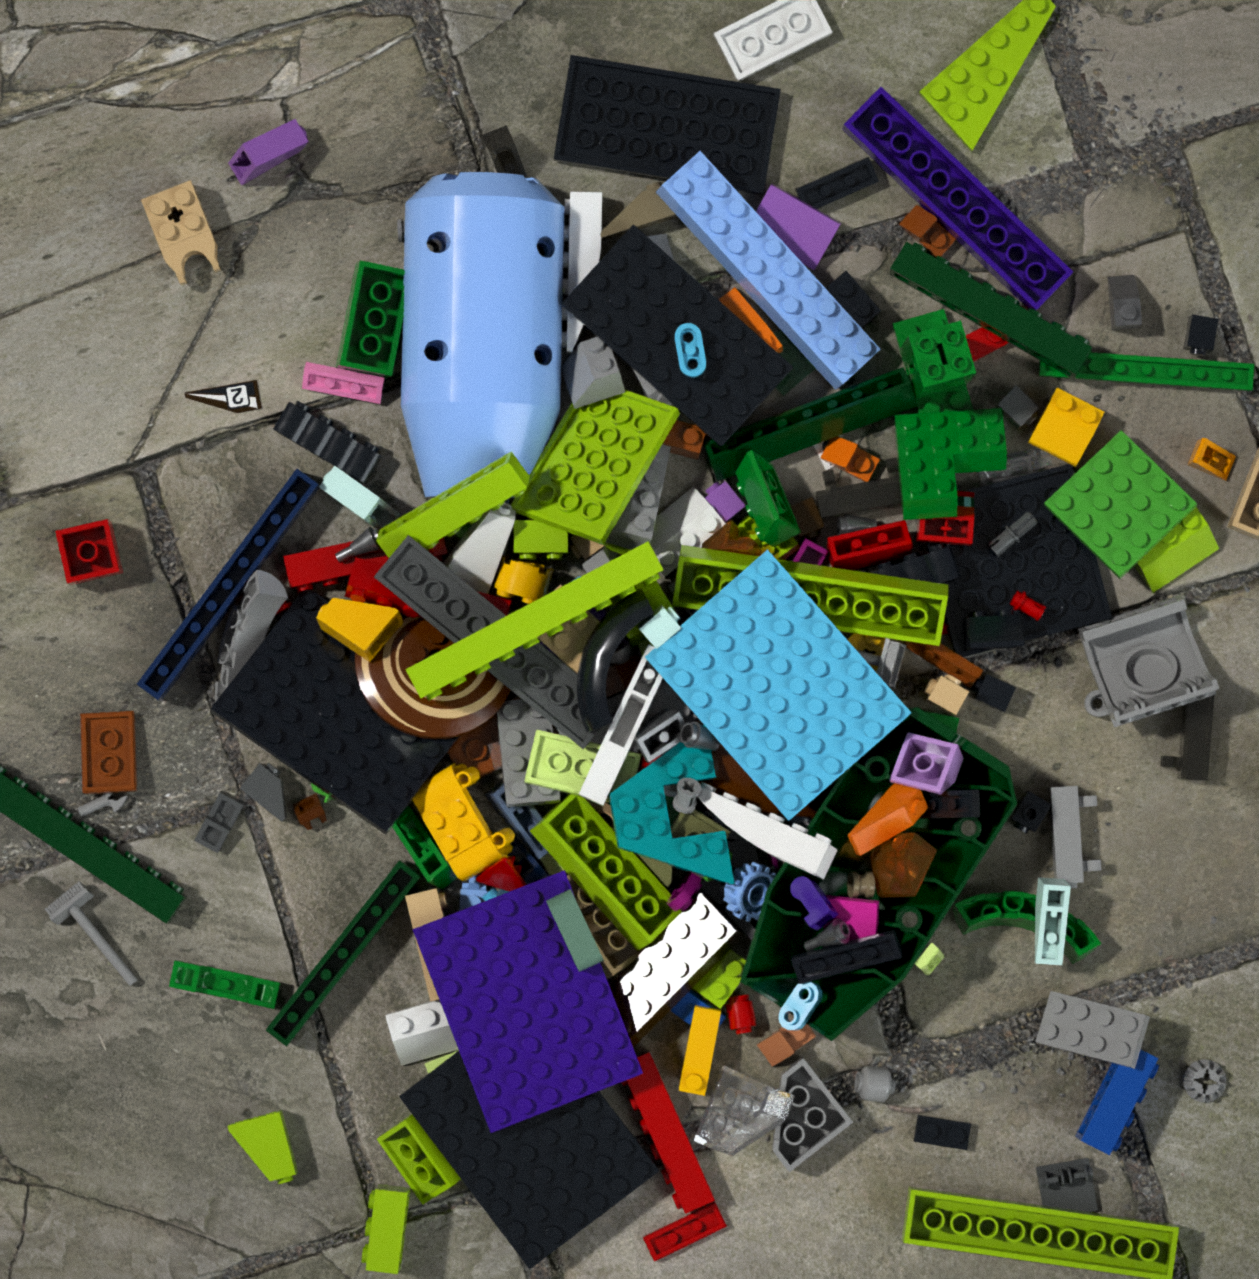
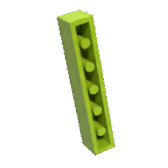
M511 451L381 528L376 542L388 558H390L408 535L423 548L429 550L444 536L451 537L461 529V526L466 523L473 524L483 516V513L488 510L495 511L505 503V500L510 497L517 498L527 490L530 476Z

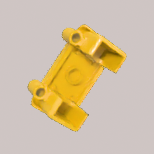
M455 763L428 778L413 798V802L453 872L461 881L465 882L483 872L501 858H507V854L513 850L511 842L514 841L515 834L510 828H503L492 834L467 790V787L479 780L480 773L475 767L467 768L465 764L455 766Z

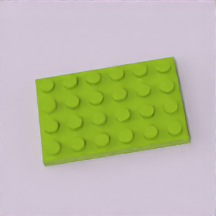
M627 390L624 393L574 409L573 403H571L531 471L527 490L513 500L511 504L512 510L516 511L517 514L604 545L680 415L678 408Z

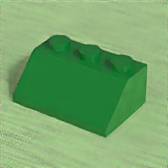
M750 450L746 453L735 472L739 480L736 483L737 488L747 500L746 510L749 516L755 520L757 537L761 542H766L775 547L801 533L774 465L753 450Z

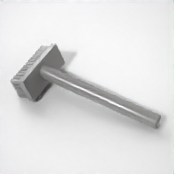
M886 638L881 656L857 650L868 664L878 666L877 674L889 687H896L898 671L901 668L900 664H902L901 661L903 660L906 645Z
M78 881L77 884L63 893L61 897H58L59 899H56L48 908H45L50 916V920L59 925L72 915L127 984L131 986L138 979L80 909L94 895L85 885Z

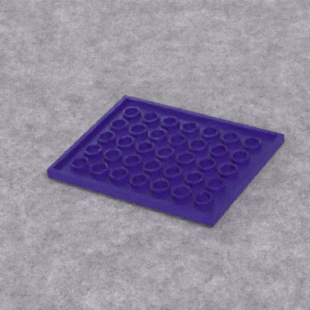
M565 870L412 929L491 1133L643 1074L601 963L581 972L578 971L546 903V900L569 889L572 891Z

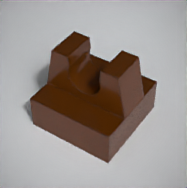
M317 793L293 804L297 819L307 830L312 829L310 821L317 817L322 823L327 821L323 805Z

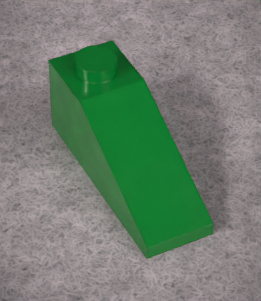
M408 806L392 828L428 883L444 889L457 876L443 856L425 822L411 806Z

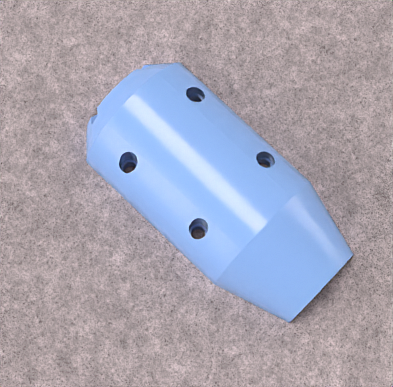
M460 172L459 175L440 174L433 176L405 202L401 408L425 497L432 498L511 451L528 475H530L553 435L561 404V303L563 302L565 207L536 178H525L523 175L494 172ZM428 241H434L438 244V253L429 250L427 247ZM537 245L544 249V257L539 254ZM426 348L435 350L437 354L435 361H431L425 356L424 350ZM535 352H538L539 354H541V356H542V363H541V364H539V363L536 361L535 355H534Z

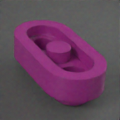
M690 871L678 883L666 904L674 912L679 909L681 911L687 909L693 902L691 896L696 894L702 887L700 883L702 878Z

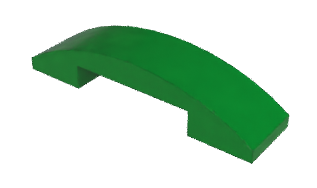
M177 960L174 961L169 987L228 998L271 1009L275 1008L280 982Z

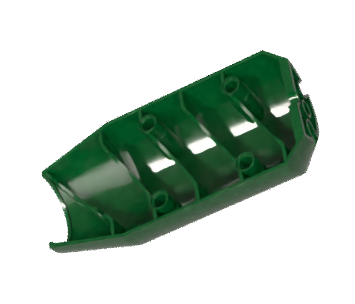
M918 707L909 709L911 714L847 769L837 780L806 828L808 829L807 834L815 837L818 833L831 840L830 845L837 849L833 861L824 879L784 862L767 889L741 976V983L782 1008L795 986L799 983L791 962L792 956L808 952L804 947V942L817 937L823 930L822 927L817 931L809 927L804 918L809 915V912L800 900L792 896L790 891L794 879L804 876L815 881L825 895L849 897L847 892L848 873L855 871L858 874H863L865 871H872L875 878L873 898H865L864 896H858L857 898L879 901L878 933L895 929L903 955L899 959L812 981L820 986L822 999L806 1024L830 1041H833L905 979L1017 805L1008 765L960 736L954 730ZM907 732L958 744L964 759L955 783L946 791L979 790L980 817L918 819L913 826L861 856L856 855L848 834L892 786L893 783L890 782V777ZM874 761H879L884 766V773L879 777L873 776L869 771L870 764ZM966 820H970L975 824V832L971 836H966L961 831V825ZM906 912H913L917 917L916 924L912 927H905L902 923V917ZM807 989L803 992L804 999H807L809 996Z

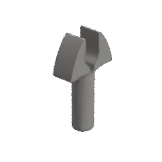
M103 793V796L78 807V813L84 817L105 806H110L114 812H117L124 805L128 796L114 800L109 799L112 793Z

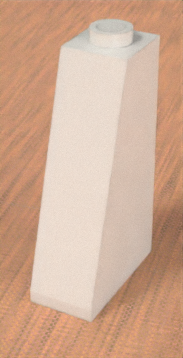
M504 503L495 511L490 509L483 513V516L467 530L443 564L474 590L488 594L515 522L516 511L512 510L511 505Z

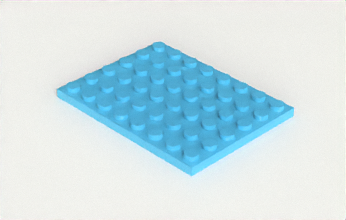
M768 549L680 626L681 629L658 649L654 648L645 656L647 661L788 821L911 714V711Z

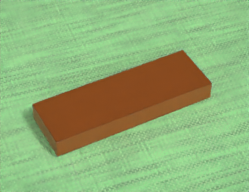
M909 641L904 643L907 649L945 673L960 680L961 683L969 688L973 686L983 672L981 668L941 643L940 646Z

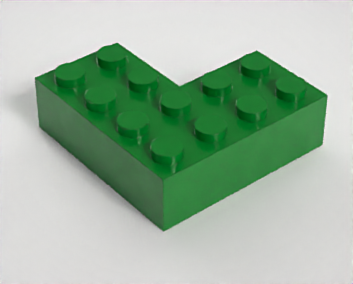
M1002 408L895 415V441L903 520L957 517L958 496L955 473L1006 470L1007 447Z

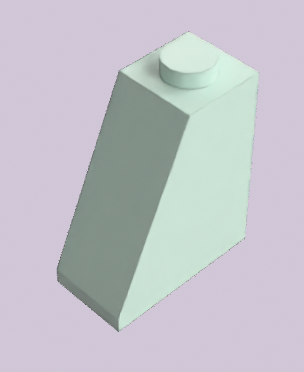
M336 466L324 476L323 482L319 486L324 492L375 529L380 530L398 519L401 515L380 497Z

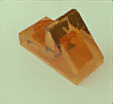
M733 520L727 522L702 543V548L761 556L762 551L752 538H738L739 528Z

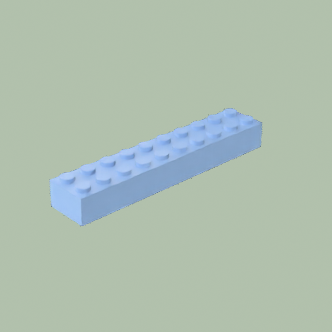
M701 151L656 191L658 196L835 390L842 386L881 350Z

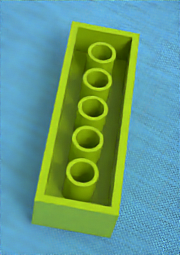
M574 794L567 795L530 830L532 835L637 951L650 944L682 912L680 909L674 912L666 904L671 894L633 852L617 847L615 832L584 797Z

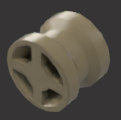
M855 871L848 873L847 892L850 898H857L858 896L873 898L875 878L872 871H865L863 874H858Z

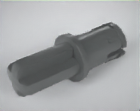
M1026 512L1010 527L1006 525V529L989 542L988 546L999 557L1015 542H1020L1019 538L1037 524L1036 518L1030 512Z

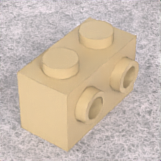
M947 674L944 677H937L936 680L930 679L923 691L927 695L924 701L951 716H955L969 691L960 687V680Z

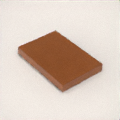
M120 711L80 714L82 793L136 792L135 712Z

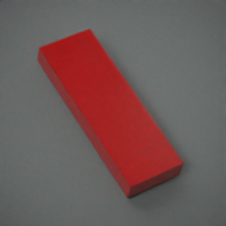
M714 1201L643 1236V1239L655 1262L727 1227Z

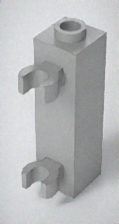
M1078 786L1048 787L1049 803L1051 804L1049 811L1054 878L1065 879L1071 886V889L1077 888V883H1084V871H1101V860H1082L1079 807L1097 806V795L1078 796Z

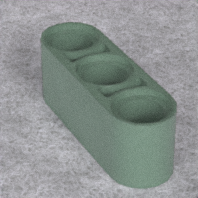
M571 889L546 900L578 971L581 972L604 961Z

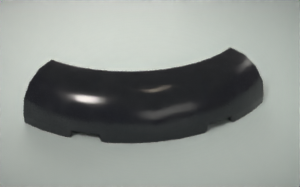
M642 589L629 594L616 603L598 622L584 647L577 675V697L581 720L586 732L613 722L606 698V679L612 656L625 635L639 622L654 614Z

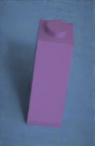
M294 119L243 143L228 162L241 186L302 151L309 142L306 131Z

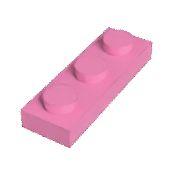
M306 362L302 389L381 404L385 377Z

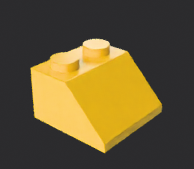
M1056 388L1028 443L1076 467L1093 437L1104 411Z

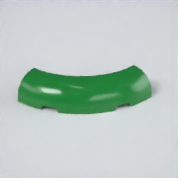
M1016 891L979 894L956 903L953 906L954 918L962 935L980 928L1001 925L1019 927L1035 932L1036 895ZM1068 912L1064 954L1073 965L1097 949L1102 943L1081 919L1075 918Z

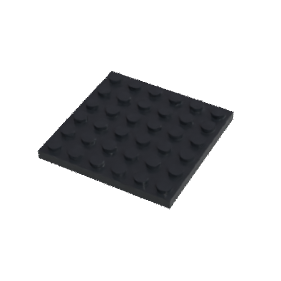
M1071 464L963 491L974 492L973 541L970 546L944 544L945 548H952L961 578L943 583L948 585L945 618L949 626L948 630L954 652L960 656L966 657L993 650H966L964 618L971 617L970 612L986 611L987 616H997V611L1013 610L1010 602L1017 591L1021 593L1025 591L1026 596L1046 606L1044 613L1038 621L1018 609L1016 611L1013 610L1014 615L1020 614L1024 641L1112 619L1096 556L1044 506V503L1074 475ZM1026 512H1030L1036 518L1037 524L1019 538V543L1015 542L998 557L988 546V543L999 536L1006 529V525L1010 527ZM926 543L927 550L939 543Z

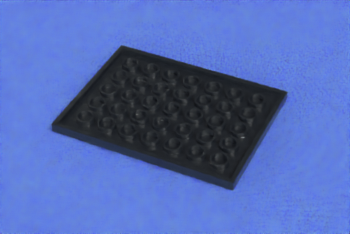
M313 590L302 591L213 704L210 712L386 835L460 736L447 739L415 737L395 729L381 719L369 706L360 690L355 672V652L324 632L319 626L316 619L318 612L324 604L329 602Z
M457 1051L399 1095L400 1099L529 1269L659 1172L657 1166L600 1091L491 1133L461 1054Z

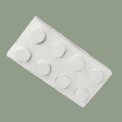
M778 0L715 32L714 37L737 82L826 38L833 32L816 0Z

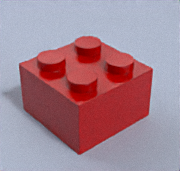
M109 519L55 531L67 584L74 585L123 573L112 521Z

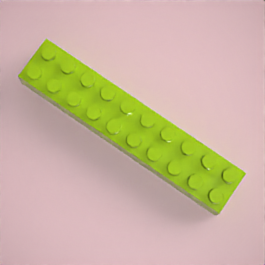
M649 541L405 670L420 698L426 696L429 701L442 694L440 688L451 684L452 688L467 681L465 675L475 671L476 675L491 668L489 662L497 658L500 662H503L514 656L513 650L521 645L526 650L539 643L538 636L547 633L548 637L564 629L563 623L571 620L572 624H575L588 617L586 611L595 607L596 611H599L612 604L610 598L619 594L622 599L636 591L635 585L643 582L644 586L660 579L661 577L658 573L663 571V568Z
M681 545L672 606L699 610L759 556ZM776 559L839 631L940 646L948 600L947 584Z
M909 1186L901 1240L906 1244L1151 1279H1172L1179 1227L1170 1223Z

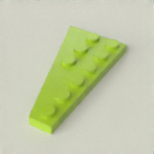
M1051 0L1021 1L919 91L921 97L971 153L1056 6Z

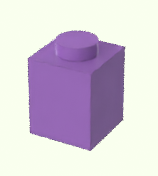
M717 481L705 491L708 494L705 497L706 501L725 523L745 508V504L726 481L721 485Z

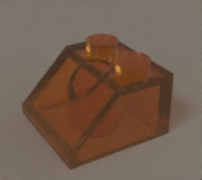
M899 833L876 846L870 859L877 894L881 898L916 896L937 850L917 833Z

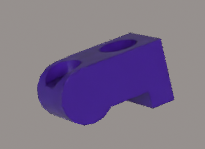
M804 876L794 879L790 886L792 896L800 900L809 912V915L804 918L809 927L818 931L839 915L815 881Z

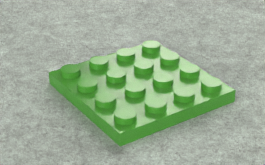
M1121 430L1044 503V506L1121 579L1197 507V503Z

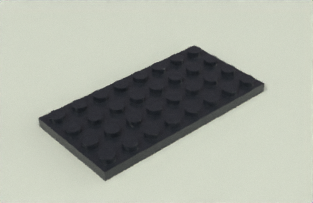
M571 55L553 160L669 179L701 151L736 191L764 195L781 89Z
M634 224L561 303L565 309L721 448L793 369L791 364ZM685 323L696 325L702 334L706 369L702 375L696 378L685 376L679 367L675 332L680 325ZM687 333L683 336V340L689 343L693 340V336ZM690 360L687 365L690 369H695L698 363L695 360Z

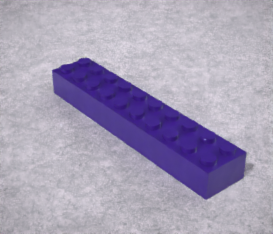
M882 87L843 125L842 130L926 211L938 218L937 222L955 237L1028 310L1032 308L1037 311L1072 275L1073 271Z

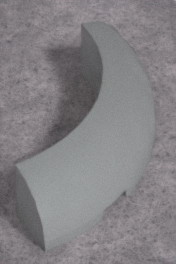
M256 570L242 588L245 594L239 605L235 604L232 607L224 629L217 660L219 664H222L220 681L215 682V702L264 641L274 616L288 599L284 586L270 573Z

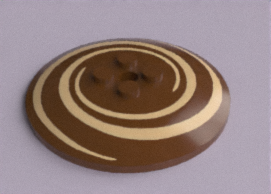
M400 612L404 623L370 662L355 653L357 681L369 706L386 723L397 730L415 737L447 739L474 731L488 722L500 710L510 693V689L486 670L476 675L475 671L465 675L467 681L452 688L451 684L440 688L442 694L429 701L426 696L420 698L405 669L428 658L430 653L434 651L439 652L454 643L425 619L407 617L402 612Z

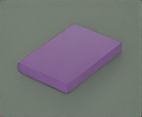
M774 184L770 185L756 210V213L796 257L813 270L816 269L841 225L837 220Z

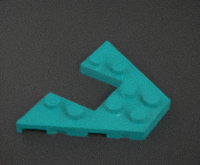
M680 742L609 794L617 847L619 849L634 852L640 856L655 859L670 866L727 883V885L735 884L725 831L672 839L663 786L676 785L682 778H693L697 781L716 778L711 750L687 748L684 743Z

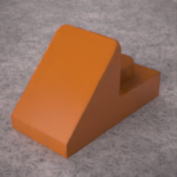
M838 436L829 440L820 457L823 461L865 483H868L880 460L858 448V444Z

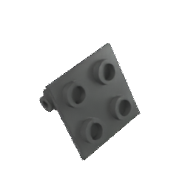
M1089 1158L1036 1167L1043 1206L1085 1212L1098 1211L1092 1179L1093 1171L1092 1167H1090Z

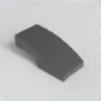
M221 791L194 841L219 853L245 802Z

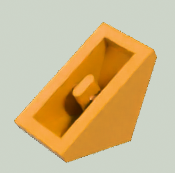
M1202 437L1195 445L1188 466L1226 481L1236 456L1207 438Z

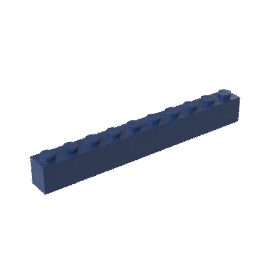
M299 469L294 471L138 681L137 685L159 701L164 699L242 594V588L256 570L262 567L320 489L318 483Z

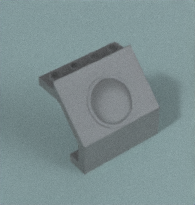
M1178 595L1113 616L1112 619L1078 628L1088 665L1114 727L1216 695L1215 690L1219 689L1217 680L1209 673L1188 622L1185 600Z

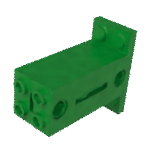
M941 309L893 323L892 326L905 371L912 384L916 398L917 412L932 413L973 410L966 385L976 374V370L961 320L948 324L945 311Z

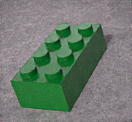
M362 260L355 264L335 368L381 376L387 379L392 376L404 317V269Z

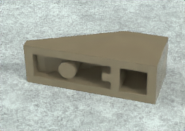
M656 182L646 186L647 190L642 191L601 231V242L624 235L633 224L640 230L677 218L678 216L656 193L662 183Z

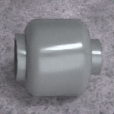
M865 1066L856 1074L854 1089L863 1100L885 1102L889 1094H894L896 1080L891 1078V1073L887 1068Z

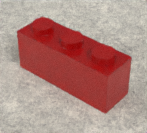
M902 520L828 537V557L831 567L847 570H856L892 560L903 559V556L912 554V541L906 521Z

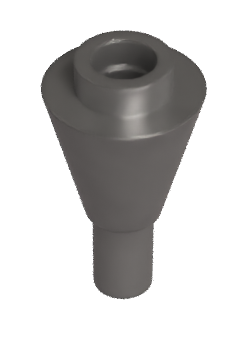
M369 526L349 547L335 553L339 563L353 556L381 551L382 548L376 542L379 530H373Z
M836 918L817 937L804 942V947L807 951H812L821 946L847 944L850 940V928L847 923Z

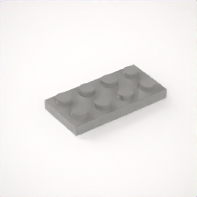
M522 699L505 701L496 715L506 807L560 803V791L524 783L536 729L553 733L552 724Z
M1050 991L1036 1043L1135 1069L1150 1017Z

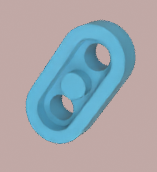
M692 323L682 324L675 332L679 367L685 376L696 378L702 375L706 369L702 334L696 325ZM687 333L693 336V340L689 343L683 340V336ZM690 360L697 361V368L690 369L687 365Z
M809 981L801 984L798 983L779 1012V1022L783 1028L797 1031L806 1025L822 999V990L817 983ZM807 989L809 996L807 999H804L803 992ZM790 1012H793L794 1019L790 1022L788 1015Z

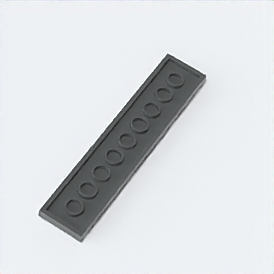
M409 535L374 576L375 579L453 643L506 616ZM540 643L526 650L521 645L513 650L514 656L503 662H500L498 658L489 662L491 668L487 670L582 749L587 746L601 729L600 727L586 732L578 707V674ZM607 699L611 716L618 707Z

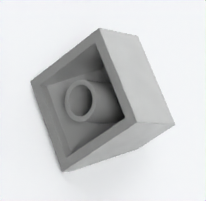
M598 337L580 342L561 366L574 409L625 392L613 352Z

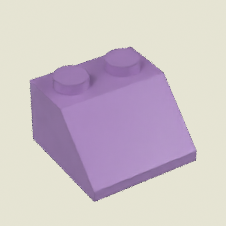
M907 732L891 774L890 782L941 795L955 783L964 758L958 744Z

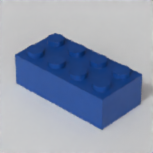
M1140 1050L1135 1069L1111 1063L1075 1137L1108 1155L1112 1151L1116 1152L1123 1140L1120 1134L1124 1126L1128 1128L1133 1121L1135 1113L1132 1110L1136 1102L1141 1103L1146 1095L1147 1089L1144 1086L1148 1078L1153 1079L1158 1071L1159 1065L1156 1064L1158 1058Z

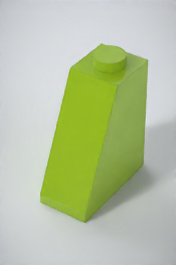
M282 1110L234 1122L227 1126L231 1135L269 1181L277 1180V1184H282L293 1180L292 1175H296L298 1169Z

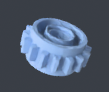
M752 862L751 865L743 863V866L736 868L733 871L735 884L727 885L726 883L724 887L725 897L723 900L728 904L726 909L731 911L733 916L750 922L751 918L758 920L767 889L775 878V873L771 872L769 867L756 862Z

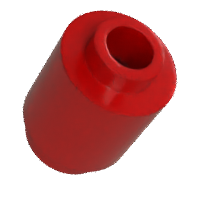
M749 995L729 997L726 1009L730 1030H736V1035L752 1032L751 1027L757 1025L752 1000L749 1001Z

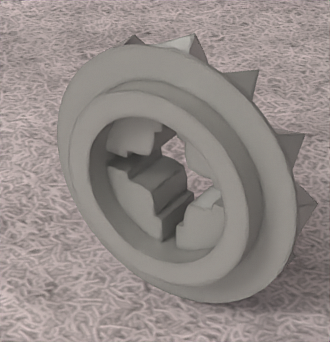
M1207 1059L1195 1061L1185 1071L1183 1077L1184 1088L1187 1094L1196 1101L1202 1103L1213 1102L1223 1095L1227 1085L1226 1073L1214 1061ZM1206 1069H1208V1078L1215 1081L1216 1084L1207 1085L1203 1093L1202 1084L1194 1081V1078H1203L1204 1074H1206Z

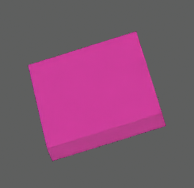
M826 895L839 914L834 919H841L849 926L851 932L849 941L878 934L879 901ZM832 919L825 926H823V929L827 927L834 919Z

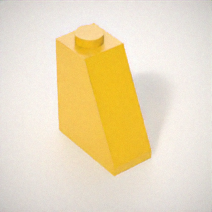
M332 598L328 604H324L316 617L320 628L368 662L376 656L404 623L399 610L396 608L339 598Z

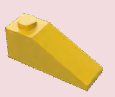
M695 1005L680 1076L679 1091L705 1096L721 1010Z

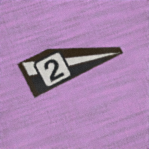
M257 380L185 392V398L235 413L262 409Z

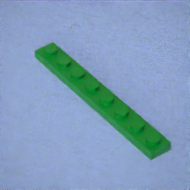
M1091 352L1076 379L1252 391L1254 364ZM1039 360L1038 377L1072 379Z

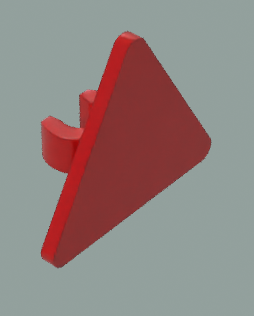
M514 856L501 858L476 877L477 882L509 892L527 885L519 875L522 866L513 865L515 861Z

